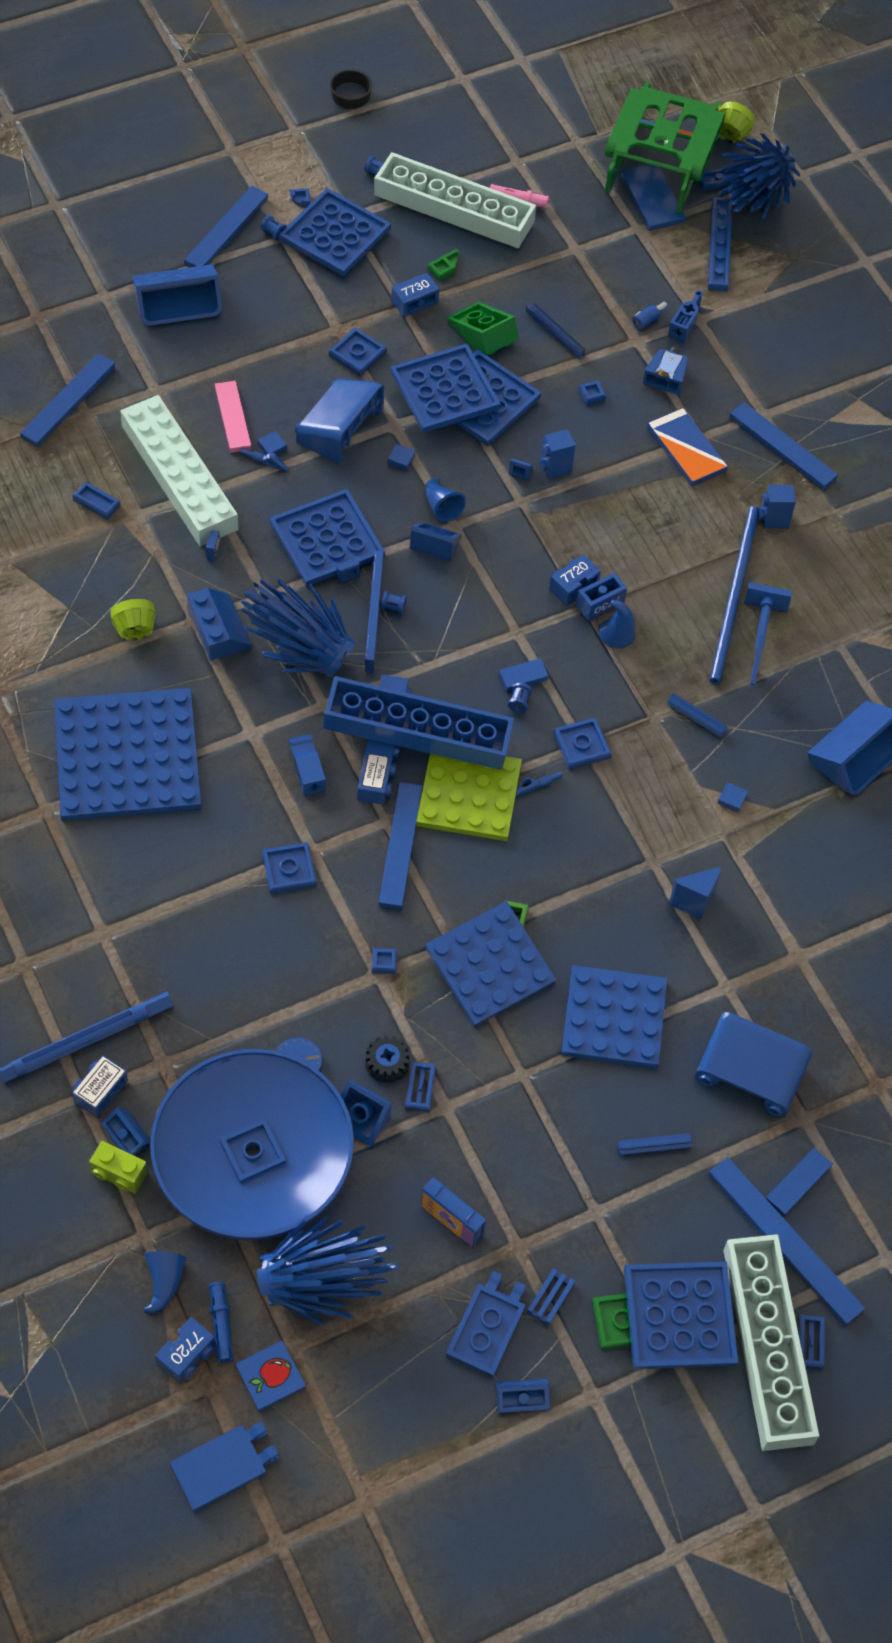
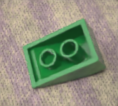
M477 302L447 317V322L475 351L478 349L485 355H492L496 350L510 346L512 342L519 339L515 316L481 302Z

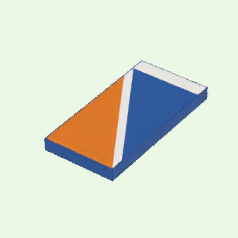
M684 408L648 423L647 428L691 486L727 471V464Z

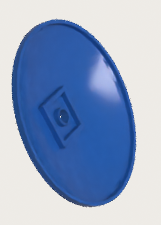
M243 1049L211 1057L199 1063L178 1079L163 1098L157 1110L151 1131L150 1150L154 1174L165 1197L182 1216L203 1230L219 1236L240 1240H259L292 1232L304 1219L305 1225L308 1224L332 1203L343 1187L350 1170L354 1136L352 1122L344 1100L334 1085L320 1071L289 1054L265 1049ZM250 1146H256L260 1149V1152L256 1156H249L246 1150Z

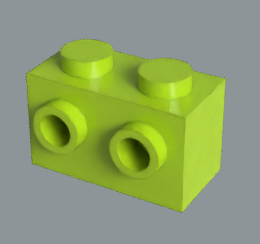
M104 1141L100 1142L89 1161L91 1173L95 1177L107 1180L121 1190L130 1191L134 1194L138 1192L148 1174L146 1161Z

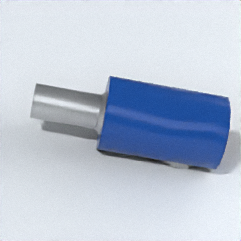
M662 302L658 306L650 305L643 311H639L632 317L634 326L638 330H642L660 318V312L668 308L667 303Z

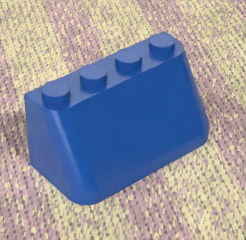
M213 264L132 276L140 317L146 325L213 317L222 310L219 278Z
M865 701L807 752L810 763L844 792L852 795L860 793L892 764V708Z

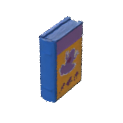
M434 1177L422 1189L421 1207L474 1248L476 1242L485 1235L487 1220Z

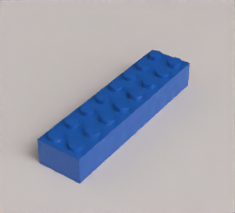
M334 676L322 728L502 770L514 718Z

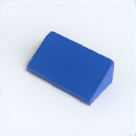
M117 1106L100 1123L119 1149L137 1157L150 1148L151 1139L127 1108Z
M547 1379L495 1382L498 1413L550 1410V1390Z

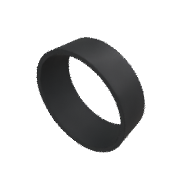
M358 70L340 71L330 81L332 98L336 104L344 108L354 109L362 107L369 101L372 81L365 73ZM344 83H357L362 85L367 90V93L358 98H345L335 93V89Z

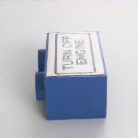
M102 1055L98 1061H94L90 1065L88 1074L83 1080H78L73 1086L72 1096L74 1103L96 1118H99L128 1082L127 1071Z

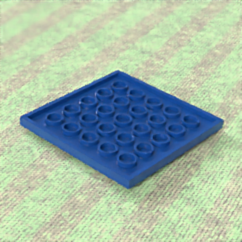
M191 688L54 699L61 821L201 809Z

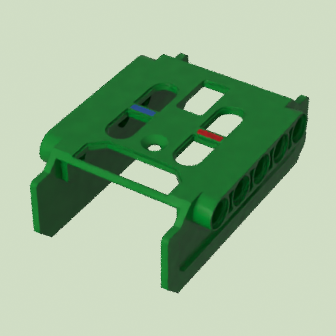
M646 81L641 90L630 89L608 139L604 155L612 158L608 169L605 193H611L625 158L683 173L681 180L683 185L677 213L681 214L694 182H700L722 129L725 113L719 111L720 101H717L715 105L649 88L650 82ZM669 103L683 107L677 122L663 118ZM655 108L659 111L656 122L643 119L647 109ZM687 118H692L697 122L693 133L681 130L683 121ZM639 126L652 129L649 138L645 141L638 140L635 137ZM677 137L690 140L686 150L677 151L674 149L673 145ZM662 141L664 144L659 145L657 142ZM640 146L676 156L681 163L678 168L630 155L628 152L630 148Z

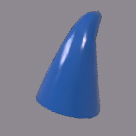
M438 477L430 479L426 483L425 494L435 517L443 522L453 521L458 518L466 506L465 495L439 485L440 478Z
M612 600L611 604L616 609V612L612 617L602 622L599 627V635L608 646L624 648L635 639V619L626 604Z
M164 1251L143 1253L152 1277L154 1296L151 1304L144 1308V1312L157 1313L167 1307L180 1283L186 1256Z

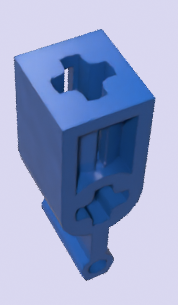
M695 291L692 301H686L681 304L670 322L668 337L685 343L696 324L703 295L702 291Z
M312 735L289 739L303 795L325 791L326 779L318 752L315 750Z

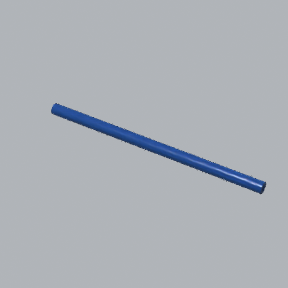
M751 506L748 511L709 681L715 685L721 682L759 516V508L756 506Z

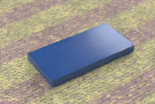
M647 164L621 170L620 177L648 231L685 223L686 216L683 211L681 214L677 213L678 201L660 167Z

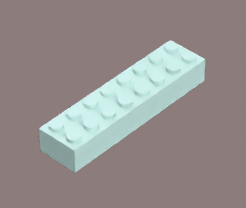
M392 152L374 178V195L518 249L535 221V204Z
M154 396L120 410L122 428L198 545L201 547L207 544L212 530L219 531L220 538L238 531V514L160 396Z
M778 1234L727 1240L723 1251L725 1261H727L728 1277L762 1451L814 1445L819 1438V1432Z

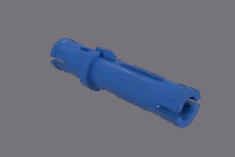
M215 1282L209 1285L211 1296L209 1311L214 1324L217 1362L228 1363L234 1360L229 1325L230 1305L227 1304L226 1284L224 1282Z

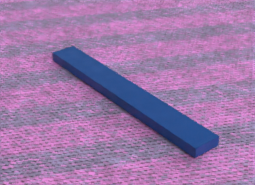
M728 1157L709 1171L708 1175L763 1236L778 1234L782 1257L845 1327L864 1312L866 1308Z

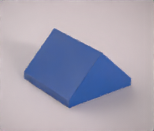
M420 522L411 528L410 549L451 561L462 534Z
M720 867L675 879L669 901L671 906L702 919L715 894L721 873Z
M349 1079L342 1091L341 1097L350 1115L353 1136L371 1147L391 1119L392 1103Z

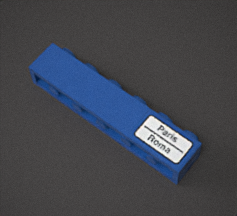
M382 674L379 687L409 694L412 693V688H408L407 678ZM368 739L357 789L358 801L385 804L386 796H391L392 783H389L390 777L395 776L396 764L393 761L394 758L399 757L400 746Z

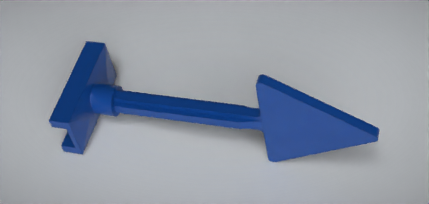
M749 582L744 604L758 606L761 610L750 685L755 686L770 612L772 610L788 611L792 591Z

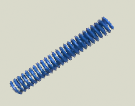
M536 303L531 304L529 308L526 306V312L554 335L578 359L586 356L584 354L585 348L559 324L553 321L549 315H546Z

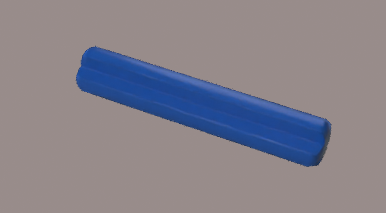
M675 693L669 697L667 704L718 737H722L726 733L727 726Z
M689 1133L621 1140L619 1141L618 1148L620 1155L685 1149L692 1147V1138Z

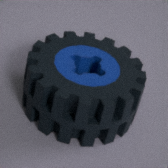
M384 1035V1039H381L379 1036L376 1038V1042L372 1041L370 1046L367 1047L365 1056L366 1069L369 1070L371 1077L375 1076L377 1081L383 1079L382 1083H387V1080L393 1083L396 1078L400 1080L403 1074H406L409 1067L410 1055L408 1047L403 1045L401 1039L397 1041L395 1036H392L391 1039L388 1038V1035Z

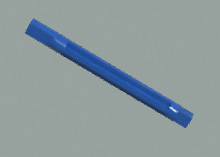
M164 992L18 1058L0 1068V1077L5 1083L16 1077L23 1076L174 1007L168 992Z

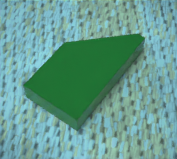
M456 248L428 264L427 269L439 282L456 273L459 250Z

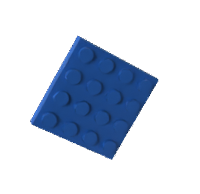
M326 188L279 234V240L344 277L391 230V223Z
M468 344L390 367V373L423 433L500 409L501 403Z
M477 349L473 355L500 401L501 406L499 410L454 424L486 446H489L541 398V392Z
M348 489L269 518L272 529L306 587L336 576L337 565L357 558L360 566L374 561L376 551H384Z
M507 901L437 937L424 946L473 1027L556 982V978Z
M572 965L561 1056L658 1069L667 978Z
M727 1261L632 1264L624 1266L633 1369L737 1366L738 1355Z

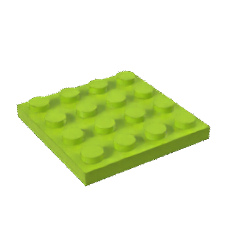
M430 754L416 826L508 841L522 759L505 757L503 768L499 770Z

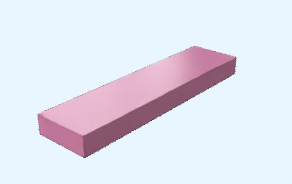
M236 381L216 383L215 391L230 453L240 452L241 449L251 450Z

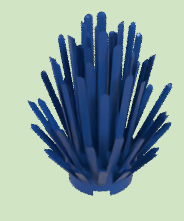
M760 133L765 140L762 143L756 139L745 138L747 142L759 147L760 150L740 143L735 144V147L754 152V155L724 153L722 157L735 158L733 162H747L723 167L721 171H725L726 174L730 175L725 176L723 181L718 182L717 185L721 187L732 183L719 193L721 196L728 192L730 193L732 204H738L733 209L734 212H739L752 200L754 203L750 207V211L754 212L765 202L761 219L766 216L776 190H778L775 208L779 206L783 186L784 203H790L789 186L791 187L792 183L795 188L796 182L793 174L795 173L800 177V172L795 168L796 161L793 156H790V147L788 145L784 148L776 139V145H773L765 134Z
M278 578V583L296 600L295 602L283 591L279 592L262 579H260V583L270 592L253 582L254 586L260 591L259 594L250 589L244 592V595L255 604L251 605L244 600L240 602L260 617L245 608L241 609V611L247 614L252 620L251 623L259 628L254 630L245 627L244 629L278 644L276 648L282 650L279 654L263 651L261 652L264 654L263 657L281 661L287 665L298 666L293 669H284L282 672L323 673L328 677H332L343 664L342 661L347 653L350 654L355 645V641L347 635L333 597L331 599L332 605L328 609L320 593L318 594L310 584L309 588L322 608L320 610L314 601L310 599L313 610L280 578Z
M326 1216L304 1233V1230H301L297 1234L305 1225L304 1219L272 1253L260 1257L259 1260H263L262 1269H257V1278L261 1295H267L270 1300L269 1306L282 1305L304 1318L307 1317L321 1325H324L321 1319L306 1311L316 1315L322 1313L332 1317L339 1315L353 1319L354 1317L349 1313L316 1304L330 1307H346L347 1305L343 1302L321 1298H365L364 1296L383 1295L381 1291H362L361 1289L350 1288L372 1287L374 1284L388 1283L385 1278L352 1279L380 1275L397 1269L398 1265L396 1263L370 1266L385 1261L384 1256H372L392 1250L394 1246L351 1249L384 1240L386 1235L357 1242L358 1237L362 1234L359 1231L364 1230L367 1226L363 1225L318 1243V1239L342 1225L343 1220L336 1222L322 1232L318 1231L324 1227V1223L327 1220Z

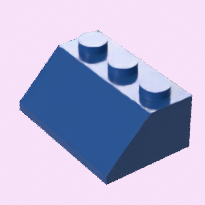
M210 588L186 594L189 614L210 661L252 648V644L229 594Z

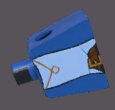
M673 346L670 351L660 349L645 369L643 384L680 396L688 359L682 355V349L677 346Z

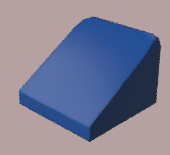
M511 458L509 474L529 480L533 466Z

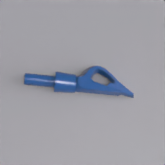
M240 450L241 454L252 457L254 461L262 462L279 470L288 471V467L275 453L266 455L257 451Z
M562 772L551 776L545 775L536 780L530 777L525 778L516 791L515 798L550 785L551 781L563 777Z

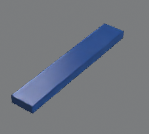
M251 186L184 259L185 265L188 267L209 265L268 200V193Z
M713 197L708 290L728 292L732 223L731 198Z
M98 353L20 433L21 438L39 447L115 368V362Z
M745 402L730 413V419L822 490L826 489L837 479L838 474Z
M376 551L374 555L365 655V670L374 673L384 551Z
M399 782L379 898L380 907L402 910L422 785Z

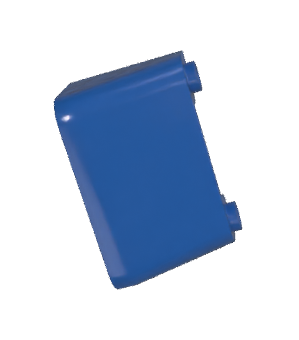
M345 378L333 380L324 396L305 419L297 424L295 428L296 443L340 464L345 458L342 450L346 445H350L352 434L369 414L372 416L374 414L379 415L384 409V386L373 381Z
M725 1012L719 1018L694 1078L706 1086L716 1085L720 1080L764 1099V1106L767 1108L768 1113L785 1118L809 1064L812 1051L802 1043L740 1016Z

